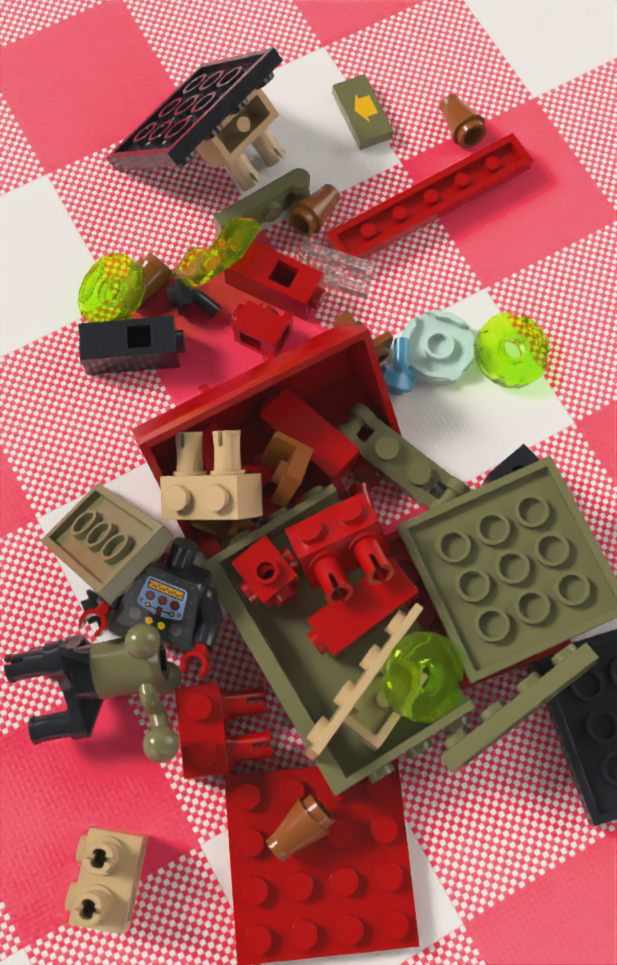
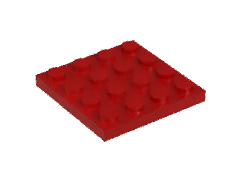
M398 758L391 761L395 770L372 784L367 776L337 796L332 792L318 766L224 775L237 965L420 947ZM313 793L330 811L335 823L328 828L330 832L328 835L296 852L282 862L271 851L266 840L276 831L300 797L305 799Z

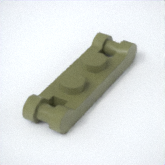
M356 402L349 411L350 417L345 424H339L336 427L339 432L360 448L359 458L426 511L471 491L463 481L446 472L379 420L368 407L359 402ZM362 427L372 433L365 443L356 435ZM435 484L445 490L440 499L435 498L429 493Z

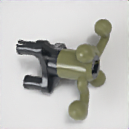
M139 623L132 626L125 637L91 644L83 634L66 637L65 641L61 639L47 642L42 647H32L26 652L5 655L4 662L11 663L4 665L5 676L9 683L12 684L17 681L48 675L51 679L55 678L67 704V710L42 716H31L29 718V735L34 745L71 737L73 740L89 738L93 733L104 700L139 693L141 704L148 714L152 727L144 736L143 749L145 755L149 760L156 763H166L172 760L178 753L180 744L178 735L170 728L165 708L157 693L169 695L175 692V688H179L181 685L182 673L176 664L167 660L166 650L163 641H161L159 631L150 624Z

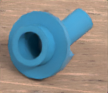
M399 337L394 339L393 365L383 364L381 367L389 394L396 396L411 392L416 378L415 373L408 369L410 340L408 338Z

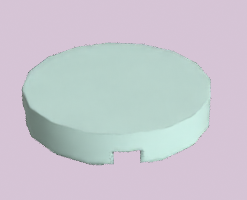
M433 310L426 312L425 315H421L418 318L416 316L409 321L401 337L410 340L408 369L415 373L417 380L424 384L442 386L455 383L467 374L476 357L477 342L475 335L473 337L472 332L469 330L470 326L464 319L452 312Z

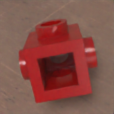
M265 535L231 562L244 579L238 586L253 605L261 600L268 609L275 604L280 608L291 601L299 592L296 587L302 581L296 571L301 565L286 547L278 551ZM274 572L271 578L266 579L268 574Z

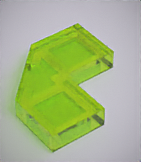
M230 218L210 248L191 246L172 272L171 277L174 280L179 277L188 286H202L243 257L261 230V225L254 218Z

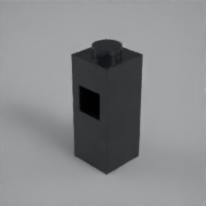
M174 316L78 323L80 362L87 375L179 368V353H186L184 329L177 330Z

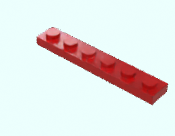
M511 133L326 232V241L346 269L531 168L533 159L515 135Z

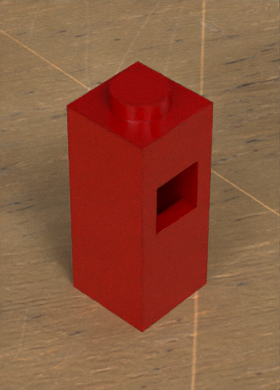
M243 235L240 236L223 264L226 284L283 311H288L293 316L304 321L307 320L312 309L315 311L319 310L326 296L327 290L323 289V272Z
M286 387L278 396L272 394L260 407V429L270 438H272L276 431H279L314 449L306 469L327 487L331 484L335 487L358 462L360 448L289 388Z
M390 557L388 560L394 567V574L387 582L380 569H376L382 584L372 585L365 576L353 585L354 592L347 601L340 594L338 597L341 604L333 605L328 603L307 619L313 630L306 635L322 656L329 651L336 660L391 619L399 609L403 610L418 599L419 590L393 557Z

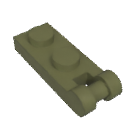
M302 168L293 169L213 215L216 236L223 246L232 241H238L241 235L247 237L254 228L265 222L275 221L281 216L283 211L310 195L309 172Z

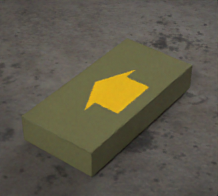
M365 74L332 85L334 99L359 150L393 138V129Z

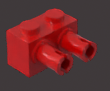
M363 492L284 529L312 589L321 586L325 599L329 604H341L335 590L336 588L340 589L345 601L352 596L354 592L353 586L345 575L348 572L362 567L367 581L372 585L382 584L376 569H380L386 582L394 574V567L386 557V554L391 551L381 524Z
M219 682L175 688L184 779L190 780L231 774L234 763L266 758L273 759L272 746L253 747L256 744L271 742L270 729L263 732L231 736V733L227 732L226 724L229 723V718L268 714L266 701L248 703L251 700L266 699L264 686L226 692Z

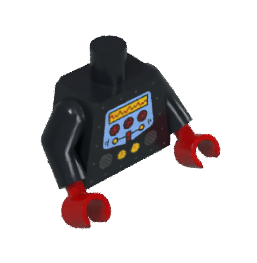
M174 538L169 554L164 552L159 559L149 563L134 579L132 587L125 594L117 597L111 604L99 596L97 599L98 607L86 610L81 614L79 627L82 629L90 617L99 616L101 618V626L93 635L94 637H99L107 631V616L110 612L115 613L113 621L130 628L139 623H148L159 631L161 641L187 651L180 661V669L183 674L186 675L188 673L189 664L193 659L200 658L202 668L198 677L201 679L206 677L211 669V664L206 654L207 651L213 650L223 615L217 591L211 586L212 573L205 568L193 564L199 548L198 544L186 538Z

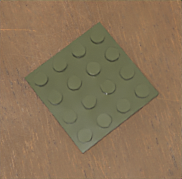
M551 455L396 524V530L470 685L617 618V578Z

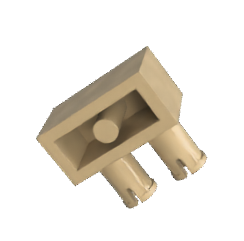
M254 89L247 96L248 104L234 115L229 114L221 122L222 130L208 141L203 140L196 147V150L209 167L226 166L244 192L256 185L253 180L259 182L262 179L261 174L257 172L243 153L250 144L254 146L267 167L280 161L279 157L283 158L286 154V151L282 149L268 129V126L279 116V113L262 89Z
M241 430L212 431L214 471H210V475H207V471H203V432H180L175 435L177 471L173 472V476H160L162 520H239L263 516L261 473L245 474V470H241Z
M103 826L89 827L88 835H81L75 858L77 863H81L78 881L71 882L65 900V910L71 911L68 925L122 935L130 929L149 835Z

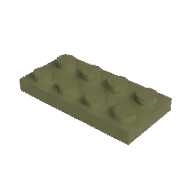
M98 482L40 541L107 603L111 604L117 597L122 596L132 587L134 579L149 563L156 561L162 556L166 545L174 536L164 525Z
M573 643L569 644L551 659L554 668L541 677L535 671L515 687L520 694L512 701L505 704L504 701L499 699L479 715L484 722L476 729L471 731L470 728L466 729L463 727L443 743L448 750L440 756L441 760L450 772L461 770L595 666L599 657L587 643L578 649Z

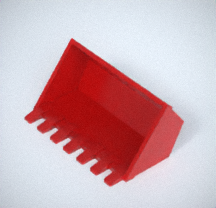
M343 322L277 356L269 351L262 355L263 363L212 389L207 384H203L198 387L200 395L132 428L131 431L136 439L135 441L160 490V476H173V472L177 471L175 435L180 432H200L214 423H217L221 431L241 430V466L250 465L255 456L264 452L271 440L260 429L259 415L261 413L259 409L272 394L278 396L286 387L335 428L339 424H345L350 417L349 411L356 402H359L368 407L379 420L402 437L369 328L365 325L358 327ZM362 427L356 435L365 443L372 433ZM358 458V462L351 470L359 483L367 482L369 489L377 486L379 479L374 469ZM307 469L305 473L308 477L297 488L289 503L293 502L295 506L302 503V496L311 489L318 486L327 487ZM340 480L335 489L337 490L339 500L342 502L350 498ZM266 489L262 490L263 516L254 517L253 522L261 518L265 522L269 515L281 508V506L270 501L272 496ZM176 520L184 537L198 544V551H202L206 561L222 551L218 543L221 540L220 538L190 528L191 520Z

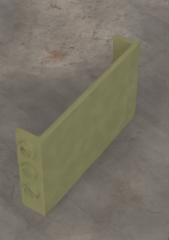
M333 484L326 488L318 486L311 489L302 496V503L290 510L282 508L275 511L266 518L264 526L254 532L246 530L239 533L229 541L230 546L200 564L202 568L212 573L211 584L216 589L218 596L307 749L310 748L312 743L306 737L322 716L330 720L339 706L333 702L338 692L348 679L356 684L365 671L359 666L364 656L374 644L381 648L390 636L384 629L391 619L336 660L329 651L322 656L306 635L313 630L307 619L326 606L328 602L325 599L321 586L312 589L302 566L296 571L302 581L296 587L299 590L298 594L284 606L279 608L275 604L268 609L261 600L253 605L238 585L244 579L231 562L264 535L278 551L286 547L299 562L284 529L340 503L337 490ZM362 567L345 574L352 586L366 576ZM274 572L268 574L266 579L271 578ZM339 588L335 589L338 596L342 594ZM407 606L401 611L406 614L410 609ZM416 619L394 650L427 674L428 678L378 750L374 751L342 725L339 726L320 755L314 758L335 796L367 776L372 784L395 770L391 763L392 760L405 752L410 760L434 746L429 737L443 728L448 735H451L471 722L467 713L476 707L471 700L468 701Z

